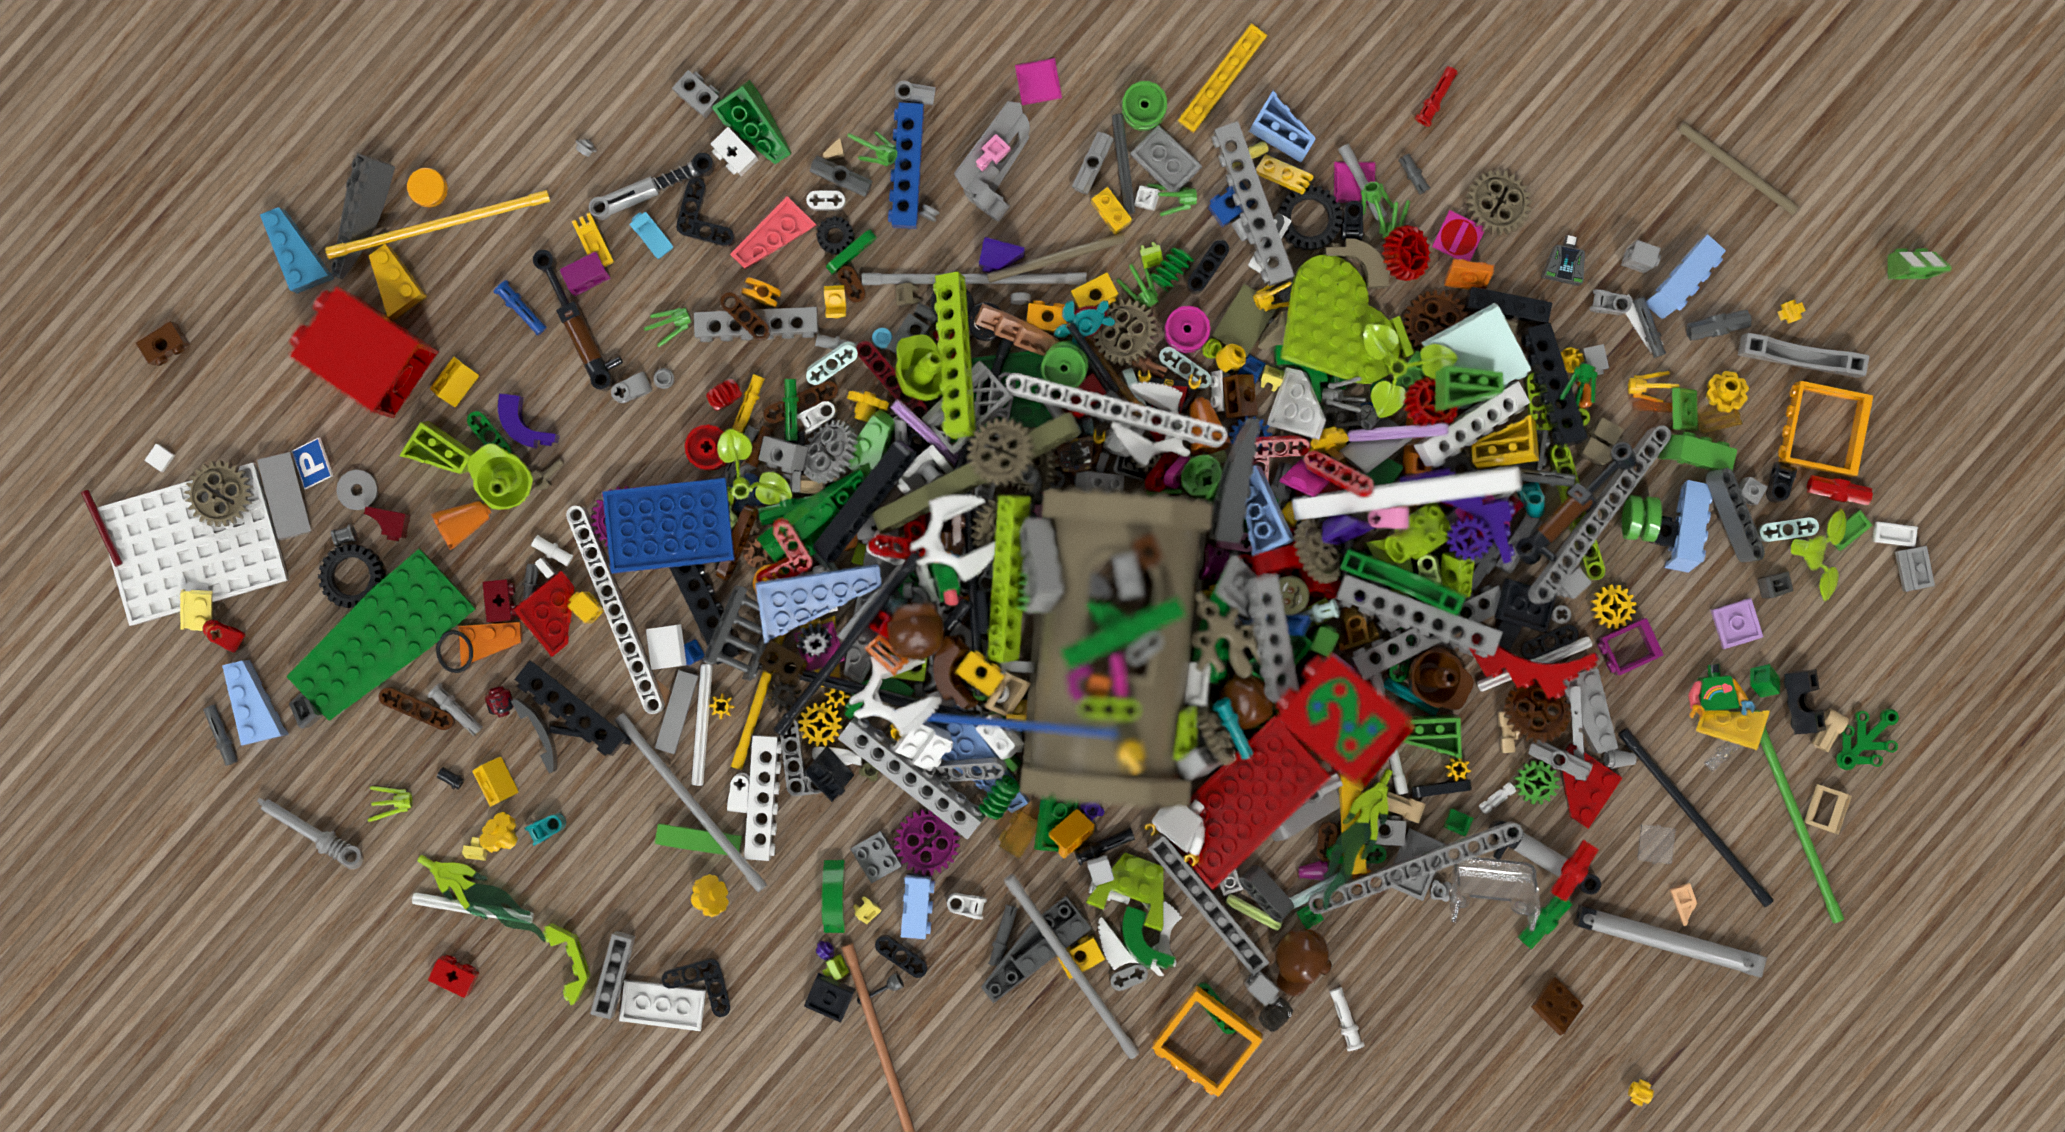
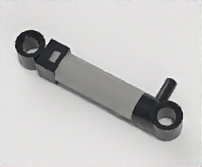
M1501 819L1495 820L1490 824L1489 829L1506 823V821ZM1514 826L1507 830L1508 837H1513L1517 834V828ZM1524 832L1520 840L1498 848L1493 855L1494 858L1500 860L1507 847L1558 877L1561 874L1560 871L1563 864L1567 860L1566 857ZM1490 834L1494 839H1498L1496 834ZM1588 872L1584 880L1576 885V888L1578 887L1586 894L1593 895L1600 890L1601 881L1596 875ZM1592 878L1593 885L1590 888H1585V881Z

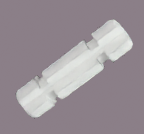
M1511 783L1504 785L1503 789H1499L1487 798L1488 801H1484L1479 805L1481 811L1488 814L1493 807H1497L1506 800L1508 795L1511 796L1515 793V787Z

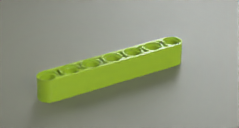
M1557 444L1550 447L1548 459L1552 471L1557 470V473H1560L1564 467L1568 469L1569 474H1576L1575 484L1579 483L1569 448H1560L1563 451V457L1558 459L1554 453L1555 449L1558 448ZM1557 485L1559 496L1563 503L1568 498L1566 494L1568 486ZM1585 511L1569 525L1570 532L1574 530L1586 514ZM1586 526V532L1588 534H1590V528L1589 526ZM1595 540L1591 546L1592 555L1590 557L1584 555L1579 562L1582 572L1589 580H1599L1605 575V566L1597 540ZM1575 541V542H1574V546H1575V549L1578 550L1579 545H1578V543ZM1593 565L1598 569V574L1595 577L1590 574V568Z

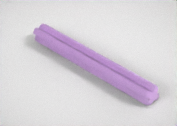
M900 400L895 401L891 408L955 466L959 454H953L935 432Z
M1440 423L1433 426L1427 424L1426 426L1372 428L1371 430L1355 429L1349 430L1348 440L1356 442L1444 436L1449 433L1447 423Z

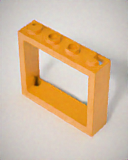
M1805 381L1795 382L1790 390V397L1792 399L1791 404L1788 405L1786 410V417L1788 419L1787 424L1784 425L1782 430V437L1784 439L1783 444L1780 445L1778 450L1779 462L1849 477L1858 476L1873 395ZM1803 391L1857 401L1844 468L1790 457Z
M1196 985L1154 1040L1152 1049L1160 1058L1165 1057L1169 1060L1171 1066L1176 1070L1184 1071L1194 1083L1199 1082L1203 1085L1207 1093L1215 1094L1219 1097L1263 1041V1034ZM1196 1001L1251 1041L1218 1085L1163 1045Z

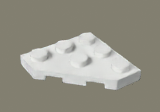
M1286 367L1282 384L1279 387L1266 425L1319 439L1326 419L1309 377L1303 371Z

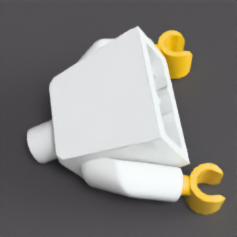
M1195 800L1189 808L1181 806L1160 808L1152 819V823L1145 825V830H1149L1152 827L1153 832L1150 834L1151 836L1157 835L1160 832L1186 853L1189 851L1190 854L1185 856L1184 861L1188 862L1189 858L1192 857L1194 860L1192 866L1199 862L1198 854L1204 841L1205 828L1203 820L1198 816L1204 809V806Z

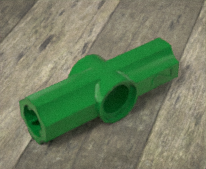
M814 495L800 499H788L780 501L779 504L758 508L762 526L774 524L776 520L783 518Z
M1555 895L1545 907L1540 908L1533 915L1530 924L1517 938L1532 950L1545 934L1548 935L1557 927L1558 920L1573 904L1568 899L1565 902Z

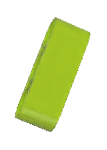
M1087 698L1083 699L1078 705L1079 714L1085 719L1134 721L1140 716V706L1135 701ZM1085 703H1091L1094 706V711L1091 714L1087 715L1082 712V706ZM1105 705H1113L1116 709L1115 713L1110 716L1104 714L1103 708ZM1129 705L1137 709V713L1133 717L1125 714L1124 710Z

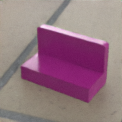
M596 252L560 269L569 291L574 296L611 279Z

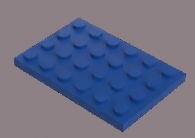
M726 478L602 491L612 574L735 560Z

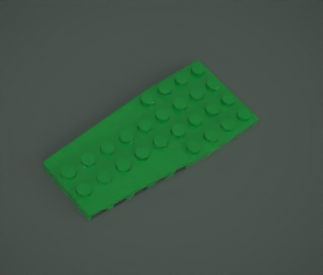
M418 548L376 584L305 658L288 673L287 678L330 721L430 649L440 640L445 632L451 631L472 613L476 607L425 552Z

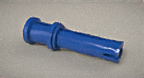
M507 280L500 283L493 292L506 302L505 305L507 307L513 308L537 336L547 328L521 300V295L509 286Z

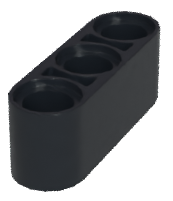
M1216 240L1206 252L1188 279L1187 289L1190 293L1199 294L1205 289L1229 252V245L1226 241ZM1217 245L1222 246L1225 249V253L1223 255L1216 254L1214 247ZM1205 262L1213 265L1211 272H1206L1202 266ZM1199 279L1202 287L1199 289L1193 288L1191 281Z

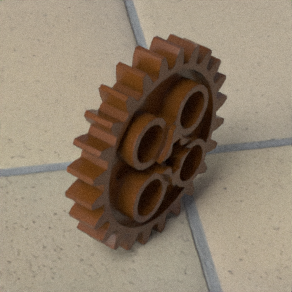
M1433 290L1432 295L1426 291L1424 293L1425 298L1419 294L1417 296L1418 302L1416 300L1410 301L1413 307H1406L1409 314H1404L1403 318L1408 321L1404 322L1403 326L1408 327L1405 331L1406 334H1410L1409 341H1414L1412 348L1418 345L1420 346L1419 352H1421L1424 348L1421 342L1431 338L1436 332L1445 330L1443 327L1449 328L1464 320L1468 312L1461 311L1465 305H1457L1459 298L1453 301L1451 300L1452 293L1445 297L1444 290L1440 295H1438L1437 290ZM1428 304L1435 306V314L1428 313ZM1420 314H1423L1428 319L1420 317ZM1446 314H1451L1454 317L1453 324H1448L1445 321ZM1438 319L1439 325L1437 327H1433L1434 323L1432 321ZM1419 322L1426 325V332H1420L1417 329Z
M1538 681L1536 684H1532L1525 689L1523 686L1517 688L1515 685L1513 690L1509 691V697H1506L1504 701L1506 704L1503 710L1507 711L1504 714V718H1510L1507 725L1514 726L1512 732L1519 731V738L1525 735L1526 741L1531 737L1535 744L1538 739H1541V742L1544 744L1547 738L1552 742L1555 736L1559 738L1562 734L1561 732L1566 730V725L1570 722L1568 718L1571 715V712L1567 711L1571 705L1564 704L1567 697H1560L1556 700L1554 697L1548 699ZM1533 695L1539 696L1541 700L1535 699ZM1519 707H1524L1527 712L1521 711ZM1547 710L1553 711L1556 715L1549 714ZM1533 722H1538L1541 727L1535 726Z

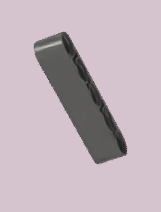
M1730 468L1709 471L1706 475V482L1738 560L1743 563L1762 560L1765 555L1764 546L1733 471Z

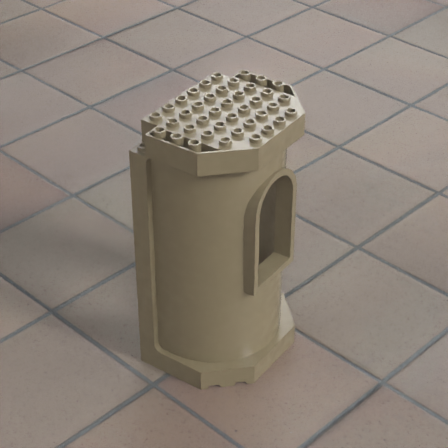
M1049 488V491H1044L1042 519H1050L1051 527L1054 528L1053 539L1054 545L1058 549L1057 562L1061 566L1060 579L1064 584V592L1050 613H1035L1031 662H1035V673H1030L1029 682L1031 685L1028 692L1026 721L1119 730L1118 738L1025 730L1020 794H1034L1046 798L1054 794V797L1059 800L1154 807L1157 803H1160L1161 807H1189L1191 782L1180 775L1179 767L1176 764L1180 760L1174 759L1179 715L1189 706L1185 704L1189 662H1192L1195 647L1191 642V637L1194 632L1198 631L1199 616L1197 614V605L1199 603L1194 595L1202 589V580L1199 579V572L1203 568L1206 531L1211 528L1212 504H1207L1208 500L1200 499L1190 502L1187 497L1168 499V495L1155 494L1151 498L1147 497V493L1134 492L1132 496H1126L1125 491H1113L1112 494H1104V490L1092 489L1088 493L1083 492V489L1070 488L1069 492H1061L1060 488ZM1153 534L1163 558L1158 561V566L1149 569L1154 583L1152 607L1178 596L1187 616L1153 631L1162 636L1163 646L1148 658L1147 677L1126 675L1128 696H1115L1113 677H1111L1113 674L1095 673L1111 677L1106 699L1135 701L1140 706V716L1134 721L1085 719L1078 711V705L1082 700L1076 702L1070 696L1068 682L1064 681L1068 677L1066 672L1072 673L1078 666L1068 669L1060 649L1087 637L1089 610L1085 607L1090 600L1091 573H1094L1104 560L1112 556L1134 553L1131 547L1133 541ZM1145 548L1142 550L1146 558L1153 557L1150 549ZM1150 636L1149 647L1152 645L1157 647L1159 638ZM1083 676L1078 680V687L1084 691L1083 699H1101L1085 694L1089 676ZM1085 703L1082 706L1084 714L1088 715L1094 711V706L1091 703ZM1107 704L1103 708L1104 714L1108 716L1113 715L1116 710L1111 704ZM1132 705L1127 706L1124 710L1125 714L1129 717H1133L1137 713L1136 707ZM1131 739H1135V741L1143 744L1148 757V761L1143 765L1144 768L1135 773H1132L1131 770H1124L1117 756V750L1120 748L1119 745Z

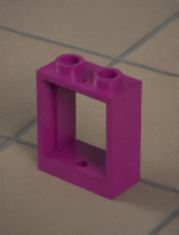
M1640 618L1598 638V648L1601 654H1605L1608 660L1606 662L1607 668L1610 673H1614L1617 676L1664 656L1647 618ZM1637 627L1649 654L1619 667L1607 641Z

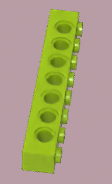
M952 272L936 275L933 289L937 298L935 303V311L938 315L936 330L939 334L937 348L942 357L939 371L942 374L940 389L943 393V401L941 402V408L945 417L943 430L946 435L956 439L974 436L976 423L966 280L961 273ZM952 293V297L947 300V296ZM954 312L953 317L948 320L949 315ZM955 332V336L949 339L950 335ZM956 352V356L951 359V355ZM958 371L957 377L952 379L953 374ZM959 391V396L954 399V394ZM961 411L960 416L955 419L956 413Z
M1016 494L998 496L987 660L1002 663L1019 661L1022 610L1017 609V606L1023 605V602L1019 601L1018 598L1024 596V594L1019 592L1020 589H1024V586L1019 584V582L1025 580V577L1020 576V573H1023V564L1026 555H1022L1020 528L1026 518H1029L1030 496Z

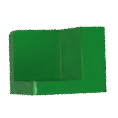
M1770 664L1750 668V686L1760 698L1780 694V677Z
M1450 808L1443 827L1466 837L1473 817Z

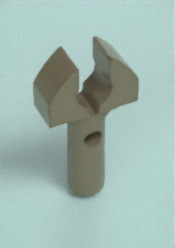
M557 459L544 472L535 470L532 473L533 483L538 478H543L542 484L536 490H546L551 486L549 478L564 465L562 459Z

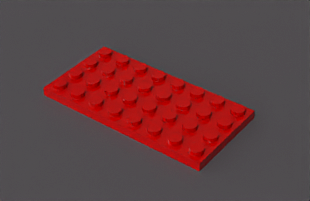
M1274 716L1248 741L1251 750L1254 752L1252 756L1247 759H1241L1238 751L1235 754L1234 762L1223 765L1189 798V806L1195 800L1204 806V809L1198 816L1203 820L1205 832L1203 845L1198 854L1199 862L1192 866L1194 860L1190 857L1188 863L1212 890L1223 882L1332 778L1300 741L1279 722L1277 716ZM1169 840V841L1171 842V844L1178 850V852H1179L1184 858H1185V856H1187L1188 854H1190L1189 851L1186 853L1184 850H1182L1180 847H1178L1175 843H1173L1171 840Z

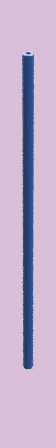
M931 713V716L925 720L1118 738L1119 730L938 713Z

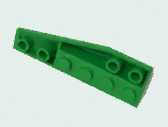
M860 469L824 488L783 517L790 521L810 556L816 553L813 550L815 542L866 479ZM773 526L757 538L775 563L788 557L774 535ZM780 526L779 530L783 531L785 537L788 536L786 528ZM790 541L787 544L789 549H795L798 546L796 541ZM802 558L799 559V562H802V563L806 561V560H803ZM791 562L793 569H796V566ZM786 566L780 568L785 574L790 571Z
M1223 572L1209 599L1211 603L1218 606V614L1221 617H1226L1231 607L1215 593L1224 574ZM1201 619L1198 631H1207L1209 628L1207 619ZM1225 637L1219 638L1215 643V652L1225 669L1217 672L1214 665L1208 662L1211 665L1209 678L1211 683H1223L1229 674L1227 664L1228 659H1230V643ZM1194 647L1192 662L1198 663L1202 656L1201 648Z

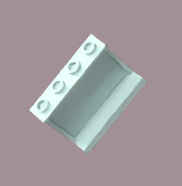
M1496 303L1421 342L1423 347L1430 344H1440L1451 349L1458 357V360L1453 365L1454 367L1504 372V388L1509 385L1510 381L1522 379L1527 376V372L1531 371L1526 358ZM1473 403L1459 406L1458 409H1466Z

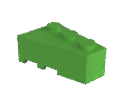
M882 409L878 410L870 418L857 437L858 443L854 445L857 451L852 452L854 459H850L851 465L847 466L854 472L860 469L865 477L869 475L888 451L895 430L894 419Z
M1457 714L1408 716L1415 729L1406 738L1404 743L1462 759L1461 721Z

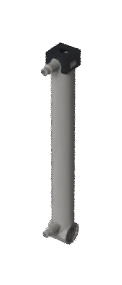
M1578 905L1573 923L1577 927L1598 931L1757 977H1762L1767 957L1652 926L1583 905Z

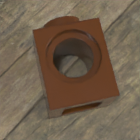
M1153 534L1133 541L1131 544L1140 568L1147 567V569H1151L1159 565L1158 561L1163 556ZM1145 548L1150 549L1153 557L1146 558L1142 550Z

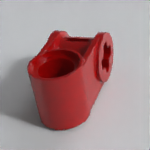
M213 619L206 621L202 627V631L209 641L233 653H236L246 636L239 629Z

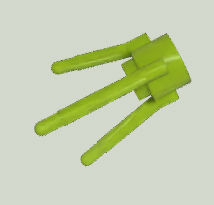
M370 786L371 790L397 794L394 795L393 800L372 802V806L394 804V807L397 809L370 817L368 822L400 812H408V808L413 806L412 793L407 792L406 789Z

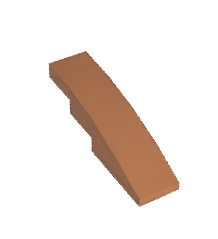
M982 304L974 320L976 325L994 331L995 335L1013 341L1015 346L1045 356L1047 350L1053 344L1060 342L1059 339L1043 330L986 304Z

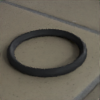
M451 630L445 632L437 642L436 655L439 663L445 670L452 673H461L472 663L473 646L464 633ZM452 634L461 636L469 648L468 661L459 669L448 667L442 660L440 653L442 641Z

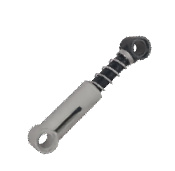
M698 153L684 167L679 166V169L670 170L665 175L662 173V176L658 178L649 176L605 196L594 197L589 203V211L597 219L606 220L612 214L659 195L660 190H665V187L670 185L673 187L677 182L682 183L684 179H691V176L711 175L715 170V163L707 153ZM702 160L709 162L708 167L705 169L699 168V163ZM599 204H605V210L602 213L596 212V207Z

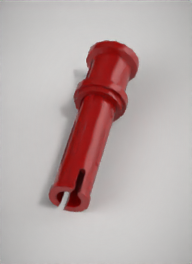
M1450 66L1446 67L1431 96L1424 100L1422 110L1415 116V120L1426 127L1432 125L1431 120L1436 112L1440 111V103L1458 74L1456 69Z

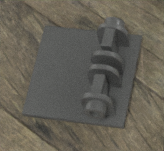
M881 830L850 849L871 884L902 867L901 859H898L894 853L895 849L891 848L892 844L888 843L884 836L886 834L882 833Z

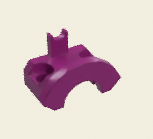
M1207 544L1204 550L1206 560L1199 572V579L1204 580L1207 578L1218 581L1228 565L1230 554L1227 550L1214 548L1211 544Z
M1086 664L1079 665L1072 673L1066 672L1068 677L1064 679V681L1068 682L1070 696L1076 702L1083 700L1084 691L1080 690L1077 685L1078 680L1083 676L1090 675L1091 666Z

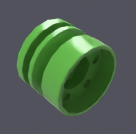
M1198 455L1185 464L1181 473L1182 485L1192 497L1208 500L1207 504H1212V507H1214L1224 467L1214 457Z

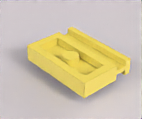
M182 589L180 592L181 630L188 628L190 630L202 631L203 624L213 619V591H185V589Z

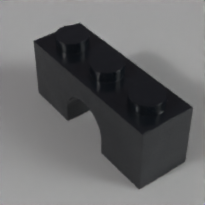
M1817 669L1793 671L1784 674V686L1788 693L1787 705L1791 711V727L1794 730V735L1818 733L1826 730L1823 710H1813L1806 702V696L1809 692L1820 689Z

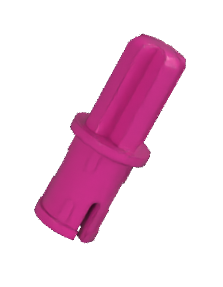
M1124 654L1110 656L1113 674L1111 677H1113L1116 697L1128 696L1126 675L1128 673H1125Z

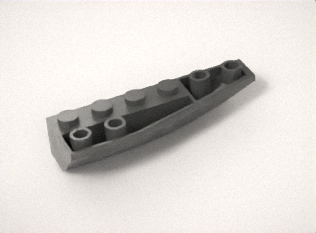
M357 153L352 161L351 176L346 182L347 190L337 244L371 237L384 208L395 166ZM363 250L334 258L331 274L339 279H344Z
M1247 418L1227 457L1215 497L1209 535L1211 539L1240 543V538L1243 536V518L1247 514V507L1245 505L1246 499L1250 494L1249 480L1253 474L1252 461L1257 451L1255 442L1256 436L1260 432L1259 419Z
M1067 896L1041 914L1065 948L1091 929V923ZM1034 921L982 984L981 988L993 1003L1057 955Z

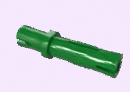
M784 379L785 398H783V402H785L786 441L798 440L797 401H799L796 379ZM791 412H792V429H791Z

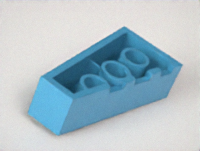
M278 207L260 214L290 291L298 294L335 279L315 253L313 247L302 235L287 211Z

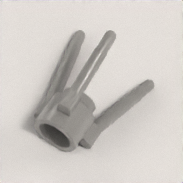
M1361 377L1329 383L1328 387H1325L1322 392L1323 402L1326 405H1334L1361 412L1360 408L1340 402L1342 400L1365 402L1366 398L1343 396V391L1338 388L1361 381Z

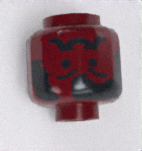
M498 686L488 690L485 701L491 715H498V718L505 717L514 708L511 702L513 698L509 689Z

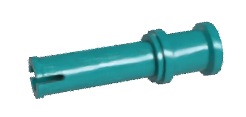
M1229 698L1219 700L1213 705V708L1217 710L1221 718V724L1227 727L1241 755V759H1247L1254 752L1251 750L1239 726L1238 714L1234 713Z

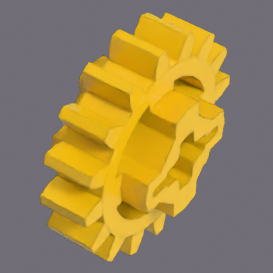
M1608 585V590L1605 587H1601V594L1595 592L1594 595L1597 599L1591 600L1595 607L1590 608V611L1596 612L1593 619L1599 618L1598 624L1606 623V628H1610L1613 624L1614 629H1618L1619 623L1622 626H1626L1625 620L1632 621L1630 613H1636L1632 609L1636 602H1631L1634 595H1627V588L1621 591V585H1616L1615 589L1613 585ZM1616 593L1622 596L1625 601L1622 602ZM1606 596V600L1601 604L1602 599ZM1616 604L1617 608H1614V610L1610 609V605ZM1624 609H1626L1624 615L1621 617V612ZM1602 612H1605L1606 614H1608L1609 619H1607V618L1602 614Z
M822 702L821 707L814 703L813 709L807 706L808 713H801L804 720H798V723L803 724L799 731L805 732L802 738H810L809 744L816 741L817 747L820 745V742L827 746V740H830L832 743L835 742L833 736L839 737L841 734L837 730L843 728L842 725L838 724L839 721L843 720L842 717L837 718L836 716L839 711L833 712V705L826 708L825 702ZM818 711L816 718L808 719L813 712ZM827 713L832 716L834 722L828 720L826 717ZM820 719H823L822 722L830 726L822 727V729L819 730V726L812 723L820 721ZM808 727L814 730L815 736L809 732ZM826 730H833L829 736L823 738Z

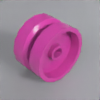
M1183 306L1174 310L1167 318L1164 327V336L1168 345L1184 354L1199 350L1207 341L1210 333V323L1206 314L1193 306ZM1189 326L1190 332L1186 333L1183 328Z

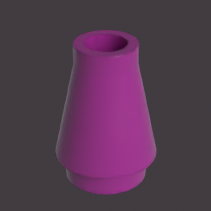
M1321 860L1299 866V877L1324 881V879L1329 878L1328 863Z

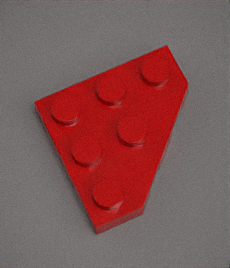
M562 571L556 573L512 609L550 657H553L568 645L569 641L568 633L572 610L568 605L571 603L569 599L574 595V585Z
M1570 743L1566 751L1574 755V749L1577 750V747ZM1584 752V760L1593 764L1586 781L1576 780L1575 776L1563 770L1561 771L1565 795L1568 801L1569 816L1589 829L1622 780V777ZM1563 755L1559 759V764L1561 765L1565 763Z

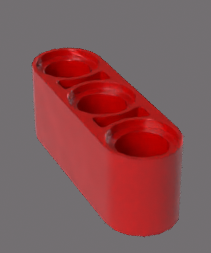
M1294 544L1262 552L1250 558L1256 576L1264 574L1276 575L1304 566L1303 562L1299 563L1301 557L1296 555L1298 549L1294 547Z

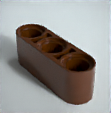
M731 292L722 295L720 299L722 308L758 341H765L769 338L771 333L769 326L737 295ZM735 298V305L731 308L726 307V300ZM743 312H749L751 315L747 322H742L740 319ZM758 326L765 327L764 335H756L755 330Z

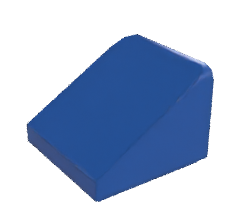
M1248 354L1245 364L1240 368L1237 375L1253 374L1255 384L1266 364Z

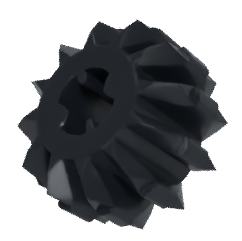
M809 623V628L802 627V634L797 635L798 640H800L797 642L798 648H801L803 655L808 653V656L812 658L816 654L820 658V653L827 654V648L832 646L830 641L832 636L828 633L826 626L821 628V625L817 623L813 627Z

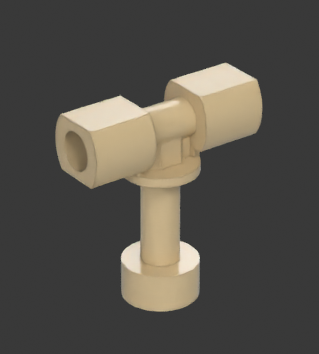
M1497 712L1498 726L1502 727L1503 739H1500L1501 753L1515 752L1514 740L1518 739L1519 731L1512 732L1514 726L1507 725L1510 718H1504L1506 712ZM1535 722V726L1541 727L1538 722Z

